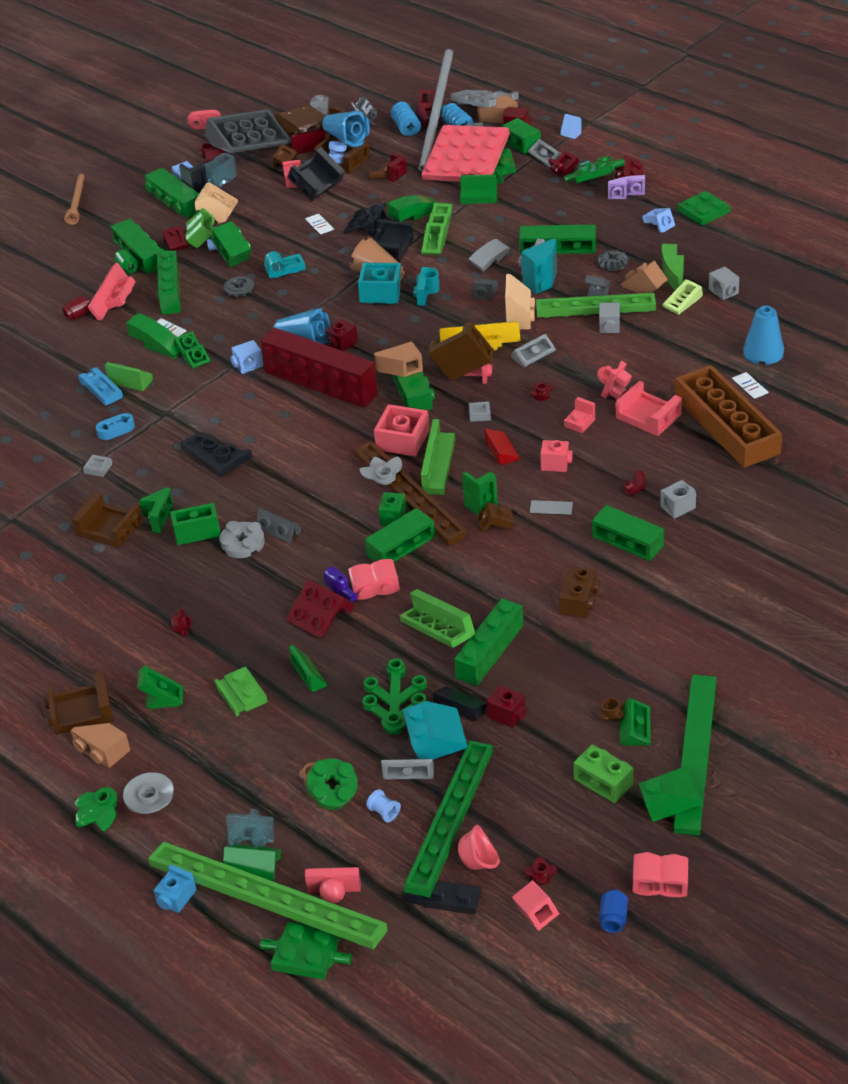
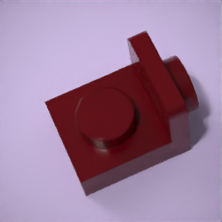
M180 226L170 227L163 231V242L167 244L169 251L188 248Z

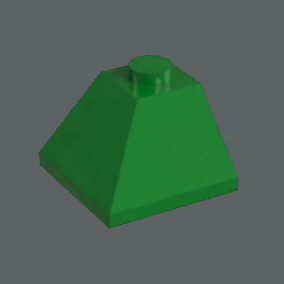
M688 766L639 783L652 822L702 805Z

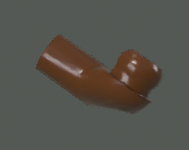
M384 163L378 170L369 171L370 180L387 178V165L389 163Z

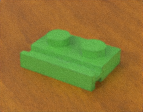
M246 666L225 675L224 679L220 681L218 679L214 680L217 690L235 716H239L241 711L245 710L247 712L268 702L266 694Z

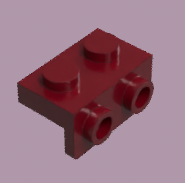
M624 155L623 158L626 165L614 169L615 175L613 179L643 175V164L637 159Z

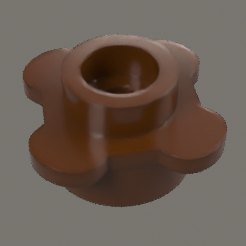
M615 697L604 699L599 705L601 709L600 719L606 721L608 719L623 718L624 712L622 707L624 703Z

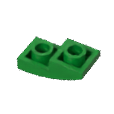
M193 331L174 338L177 348L192 369L210 363L209 356L203 345H200Z

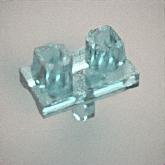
M251 809L249 815L228 813L226 822L229 844L239 845L242 843V840H251L254 846L264 847L267 842H274L273 817L259 816L258 809Z

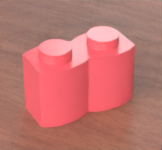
M391 559L379 560L371 565L359 564L348 569L352 590L358 595L356 600L369 599L377 594L389 595L400 590L395 565Z
M650 852L634 855L633 893L644 896L658 894L667 897L687 896V857L678 854L659 856Z

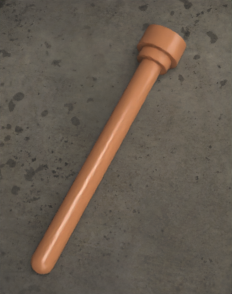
M84 174L78 175L71 207L65 212L64 220L70 225H75L79 221L80 214L77 209L84 184Z

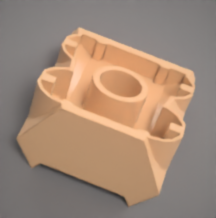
M208 182L195 200L196 211L201 208L206 209L220 224L226 222L238 203V199Z

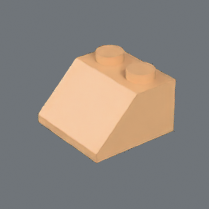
M506 274V322L518 321L520 329H531V321H535V298H531V290L511 274Z

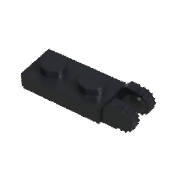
M437 881L430 898L403 892L402 898L407 903L423 905L425 908L474 915L479 903L481 887Z

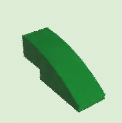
M423 195L401 197L387 203L388 216L398 222L408 218L415 222L432 213L434 203L440 202Z
M138 313L126 322L128 335L143 341L145 348L176 359L181 354L174 342V338L177 336L155 320Z

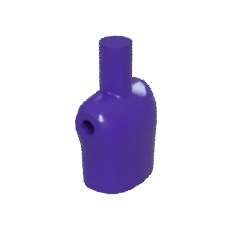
M334 566L329 567L324 573L326 586L345 599L348 598L351 602L355 601L358 595L349 588L346 575Z

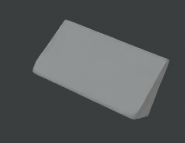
M538 139L527 151L548 167H551L548 162L549 158L557 160L561 156L560 152L541 139Z
M543 334L515 349L510 356L517 363L526 367L555 352L556 348L547 335Z
M432 759L381 760L384 780L434 779V762Z

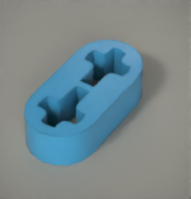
M128 413L114 416L96 425L97 435L101 440L115 438L135 428L133 416Z

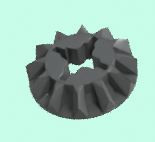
M619 250L603 251V254H600L598 257V265L608 271L621 270L628 265V256H626L625 252H619Z
M234 277L224 284L225 294H229L230 297H245L246 294H251V291L254 290V282L248 277Z

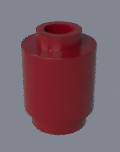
M80 295L65 303L62 311L67 320H76L90 313L91 311L88 308L90 300L88 297L84 298V296Z

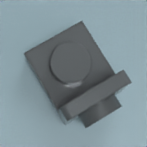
M586 275L585 283L589 285L587 296L608 295L611 282L606 278Z
M490 279L474 280L472 283L473 298L492 301L498 289V281Z

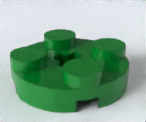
M332 758L315 762L306 779V791L309 797H312L318 806L328 810H337L344 807L345 804L354 798L358 787V780L353 766L350 763ZM334 779L338 785H335L334 789H330L329 784H325V781Z

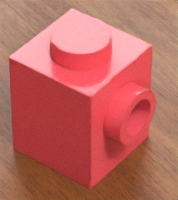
M543 440L540 454L541 471L567 472L568 463H572L573 450H569V441Z
M533 880L512 896L521 913L538 931L560 914L549 896Z

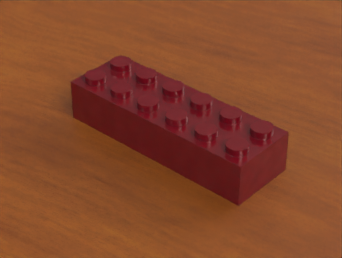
M275 327L260 340L265 373L365 408L378 395L375 363L373 361Z

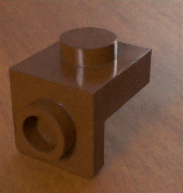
M489 502L479 512L477 517L480 530L486 533L491 524L509 530L515 524L511 509Z

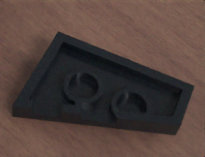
M195 433L180 442L181 449L219 477L253 457L252 450L245 449L242 451L236 449V445L230 443L223 445L218 443L217 439Z

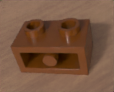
M569 566L559 595V614L587 618L589 609L593 610L595 605L594 594H598L600 589L597 570Z

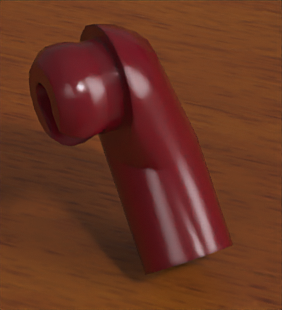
M638 470L634 472V482L628 480L629 484L624 483L623 488L626 494L635 495L645 488V475L643 471Z

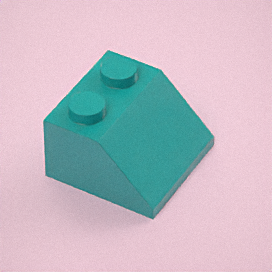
M554 238L522 251L523 284L535 294L550 289L553 286L557 274L556 239Z
M363 263L358 281L360 303H398L401 263Z
M425 701L403 709L411 744L418 759L434 760L468 748L457 708Z

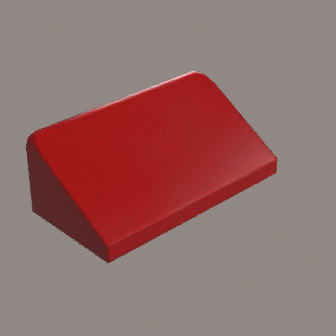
M484 429L485 442L499 465L520 460L519 455L504 432Z

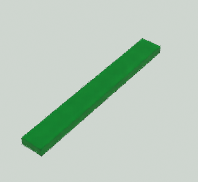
M692 675L681 767L688 766L702 805L675 814L674 833L700 836L717 681L715 676Z
M469 740L468 748L465 749L404 884V892L430 898L493 754V745Z

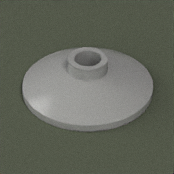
M155 772L136 776L128 782L123 791L125 805L130 810L141 814L153 813L163 809L170 803L174 795L172 781L167 776Z

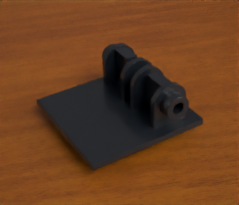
M386 203L374 204L365 210H357L352 220L348 222L344 233L364 227L369 236L375 235L377 220H385L387 217L384 210Z

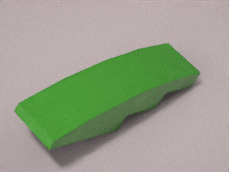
M434 203L429 223L426 225L422 255H441L453 210L452 204Z

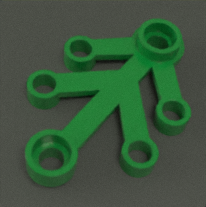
M395 658L390 660L386 667L387 676L391 679L390 694L378 686V680L375 677H368L363 682L364 690L373 695H366L362 700L363 708L381 718L382 727L391 735L400 734L406 726L403 709L400 711V706L410 698L412 703L404 709L425 702L426 696L418 692L424 691L427 688L426 678L422 675H417L413 677L412 685L400 693L401 679L406 676V666L402 660ZM377 697L390 706L389 712L378 705Z

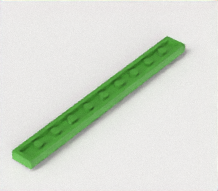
M163 842L148 858L150 866L169 872L168 867L172 864L192 873L197 884L373 950L388 931L387 923L166 842Z

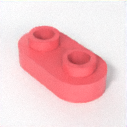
M217 110L194 111L188 115V125L195 130L206 129L207 118L221 116V114Z

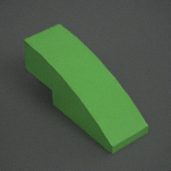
M662 244V270L668 279L667 282L674 290L683 283L684 255H677V244Z

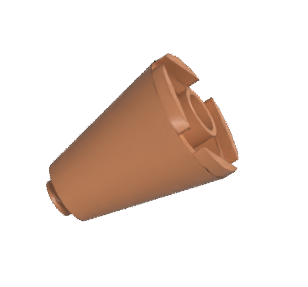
M367 237L368 240L362 239L356 246L351 256L354 258L353 264L350 263L349 266L350 270L360 274L363 263L399 262L374 239ZM401 265V279H402L403 276H404V271H403V266Z

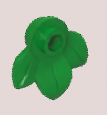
M103 787L96 792H86L78 797L74 803L79 808L75 818L76 826L81 828L96 822L100 830L105 832L112 825L116 817L117 793L110 787Z

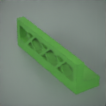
M433 419L421 471L422 489L429 495H444L455 444V433H440L439 419Z
M418 589L410 593L414 607L399 615L401 622L452 648L476 635L470 614Z

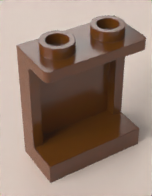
M332 135L328 136L314 148V154L320 147L329 154V142L338 141V139ZM365 141L358 147L347 145L342 157L343 163L337 164L346 173L350 174L370 157L369 142Z
M471 321L464 324L462 332L440 343L432 340L428 350L431 360L437 363L442 373L447 375L451 381L491 363L494 349Z
M94 492L71 520L76 536L120 548L130 538L135 529L141 525L143 516L140 506L134 504L130 510L107 505L104 503L103 495Z
M104 672L94 673L96 684L54 693L52 685H46L47 694L43 695L46 709L50 708V711L46 712L48 726L54 727L56 735L71 732L74 727L114 722Z

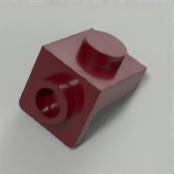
M564 151L557 160L548 159L551 165L550 169L555 174L563 176L568 175L580 162L578 157L567 151Z
M392 153L390 155L391 163L387 165L388 181L394 183L407 173L406 157Z

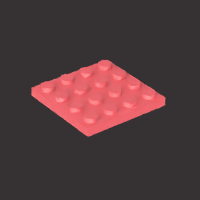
M443 125L422 171V179L460 182L462 174L492 175L509 137V128Z

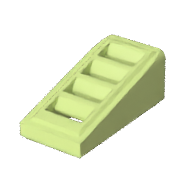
M686 279L662 304V307L679 315L703 296L702 286Z

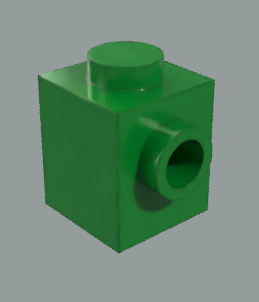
M383 492L378 509L380 526L386 527L406 514L405 494Z

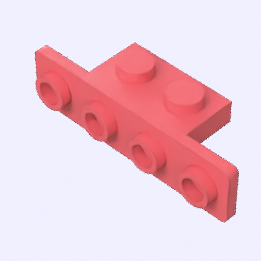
M118 263L113 264L90 302L89 310L98 321L102 320L108 309L113 307L119 308L126 302L125 299L132 292V287L136 281L132 276L127 277Z

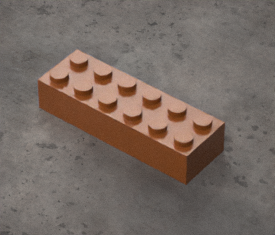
M712 365L675 378V395L682 398V406L743 468L781 454L782 433Z

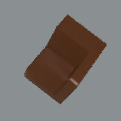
M281 144L273 155V168L277 169L280 164L283 166V162L297 160V151Z

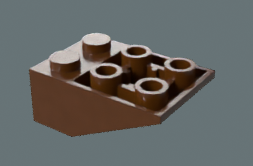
M309 104L274 115L289 136L321 127L326 116Z

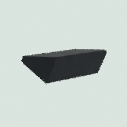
M447 686L433 693L434 703L457 708L459 715L477 721L487 707V702Z

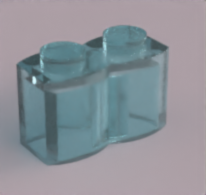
M222 153L215 157L213 161L204 164L208 182L218 188H221L227 182H231L237 176L235 156L228 153Z

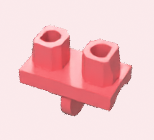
M621 361L617 369L606 366L598 370L597 377L601 383L605 384L601 394L603 398L607 399L611 395L618 399L626 393L627 389L624 387L629 384L632 375L625 371L627 365L625 362Z

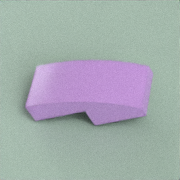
M645 175L628 176L608 181V199H626L627 195H645Z

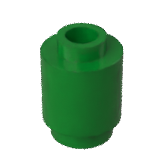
M121 249L115 253L114 262L120 265L126 275L132 274L137 270L138 261L128 250Z

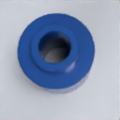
M610 890L601 896L599 922L601 928L609 933L620 932L626 924L629 900L621 891Z

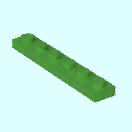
M654 293L536 299L537 317L544 318L599 314L600 303H620V313L656 311V301Z

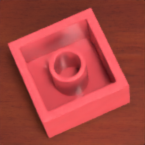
M388 404L374 429L375 444L385 452L416 457L430 430L428 411Z

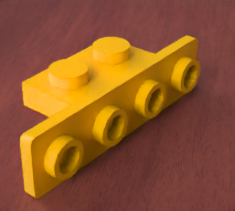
M518 321L474 325L494 351L498 350V347H502V343L520 341ZM463 326L440 328V342L462 332Z

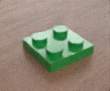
M707 191L701 192L678 204V211L701 226L730 213L731 208L730 205Z

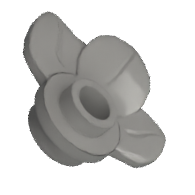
M398 456L388 462L373 457L370 466L360 468V473L364 478L373 479L382 485H388L395 480L396 473L402 469V461Z

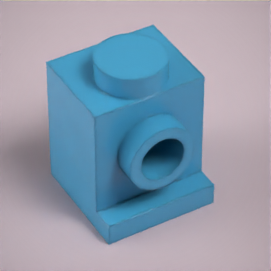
M171 864L168 867L169 872L153 891L156 903L161 908L179 913L197 889L192 873Z

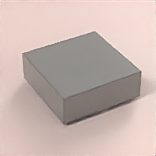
M488 401L468 403L470 422L491 420L490 404Z
M92 455L83 467L84 474L104 477L112 465V459Z

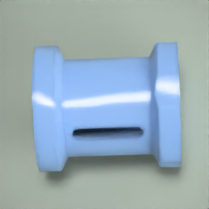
M380 789L375 790L369 796L366 803L367 808L370 811L379 813L385 822L393 821L401 809L399 802L387 798Z

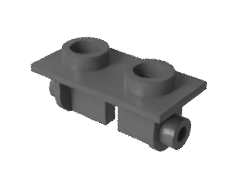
M360 97L356 104L351 102L355 108L354 111H361L364 116H367L369 123L374 126L376 125L373 120L377 116V110L366 97Z
M258 508L256 522L261 525L263 532L288 543H292L293 535H298L301 532V527L298 523L275 515L271 511Z

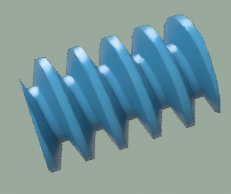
M401 101L392 107L391 117L400 132L408 137L416 135L421 129V123L409 104Z
M449 103L441 107V121L444 124L472 126L473 119L456 104Z

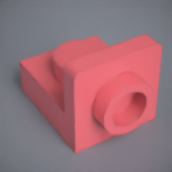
M577 397L575 399V409L564 420V427L583 433L595 420V403Z

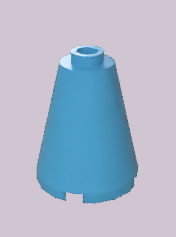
M361 111L329 114L324 117L322 127L327 133L352 147L362 145L365 142L363 141L365 136L369 134V120Z
M762 306L755 312L743 347V354L752 363L758 364L761 361L765 362V365H770L783 358L784 345L776 310L770 306Z
M316 308L278 319L273 328L275 327L327 345L325 330L330 327V321L327 313L322 312L323 309Z

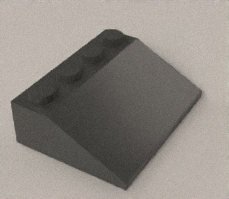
M269 109L207 118L204 135L212 146L229 153L291 144V138Z

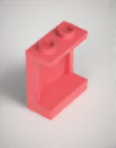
M639 381L630 387L622 397L617 399L615 403L616 418L659 436L682 415V398L674 395L667 402L644 392V382Z

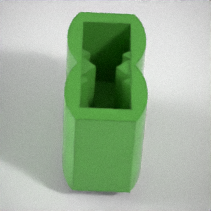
M201 208L186 223L187 232L185 236L190 246L199 248L212 235L214 217L206 209Z

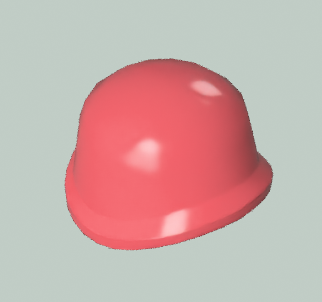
M478 824L459 840L458 854L462 863L471 870L493 869L499 865V856L494 846Z

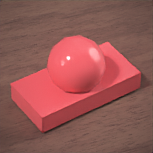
M358 867L305 869L307 892L320 893L321 898L333 904L340 902L344 898L345 892H361Z

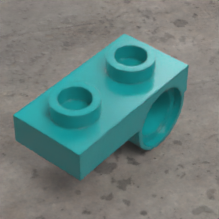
M272 251L264 259V267L269 278H278L282 275L306 270L305 262L300 254L282 258L278 252Z
M422 267L420 275H417V286H414L413 295L417 298V305L425 306L428 294H433L440 290L439 271L437 269Z

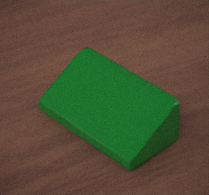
M289 646L291 663L311 692H315L326 687L327 683L309 657L295 646Z
M628 698L622 707L624 717L620 719L619 744L624 746H649L651 744L650 706Z

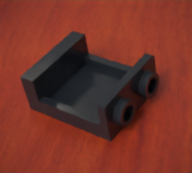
M320 147L311 159L298 167L293 165L287 177L306 197L313 201L339 184L345 171Z
M378 219L376 222L377 231L372 239L396 261L401 263L414 240L413 225L411 223Z

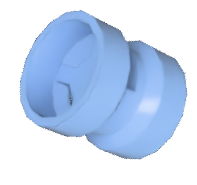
M339 141L329 142L330 153L328 155L336 163H343L342 157L344 156V151H346L347 144Z

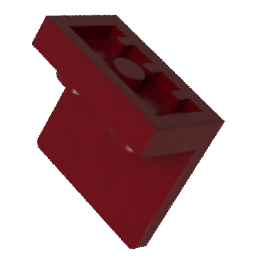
M308 579L288 613L286 620L322 639L338 612L341 613L342 610L351 614L355 605L344 597Z

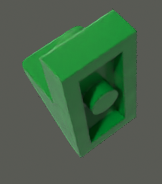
M167 487L139 501L142 515L148 517V522L151 523L152 531L155 533L162 532L174 504L171 489Z
M145 665L139 670L137 688L147 693V709L177 707L183 704L182 685Z

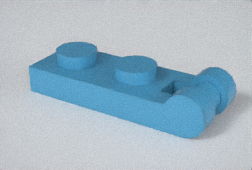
M97 367L90 369L89 373L78 375L81 385H85L105 406L123 398L122 391Z

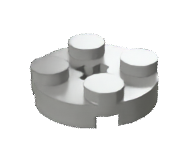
M228 522L219 537L222 551L225 550L226 554L233 558L250 557L251 552L255 550L259 552L265 543L264 533L258 522Z

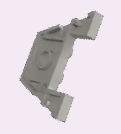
M463 90L452 93L451 101L457 102L459 105L471 104L472 106L493 107L496 106L497 97L506 94L513 100L518 99L519 92L504 93L503 91Z

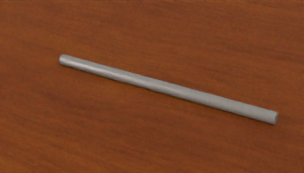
M450 49L445 51L420 159V171H423L434 142L453 57V51Z

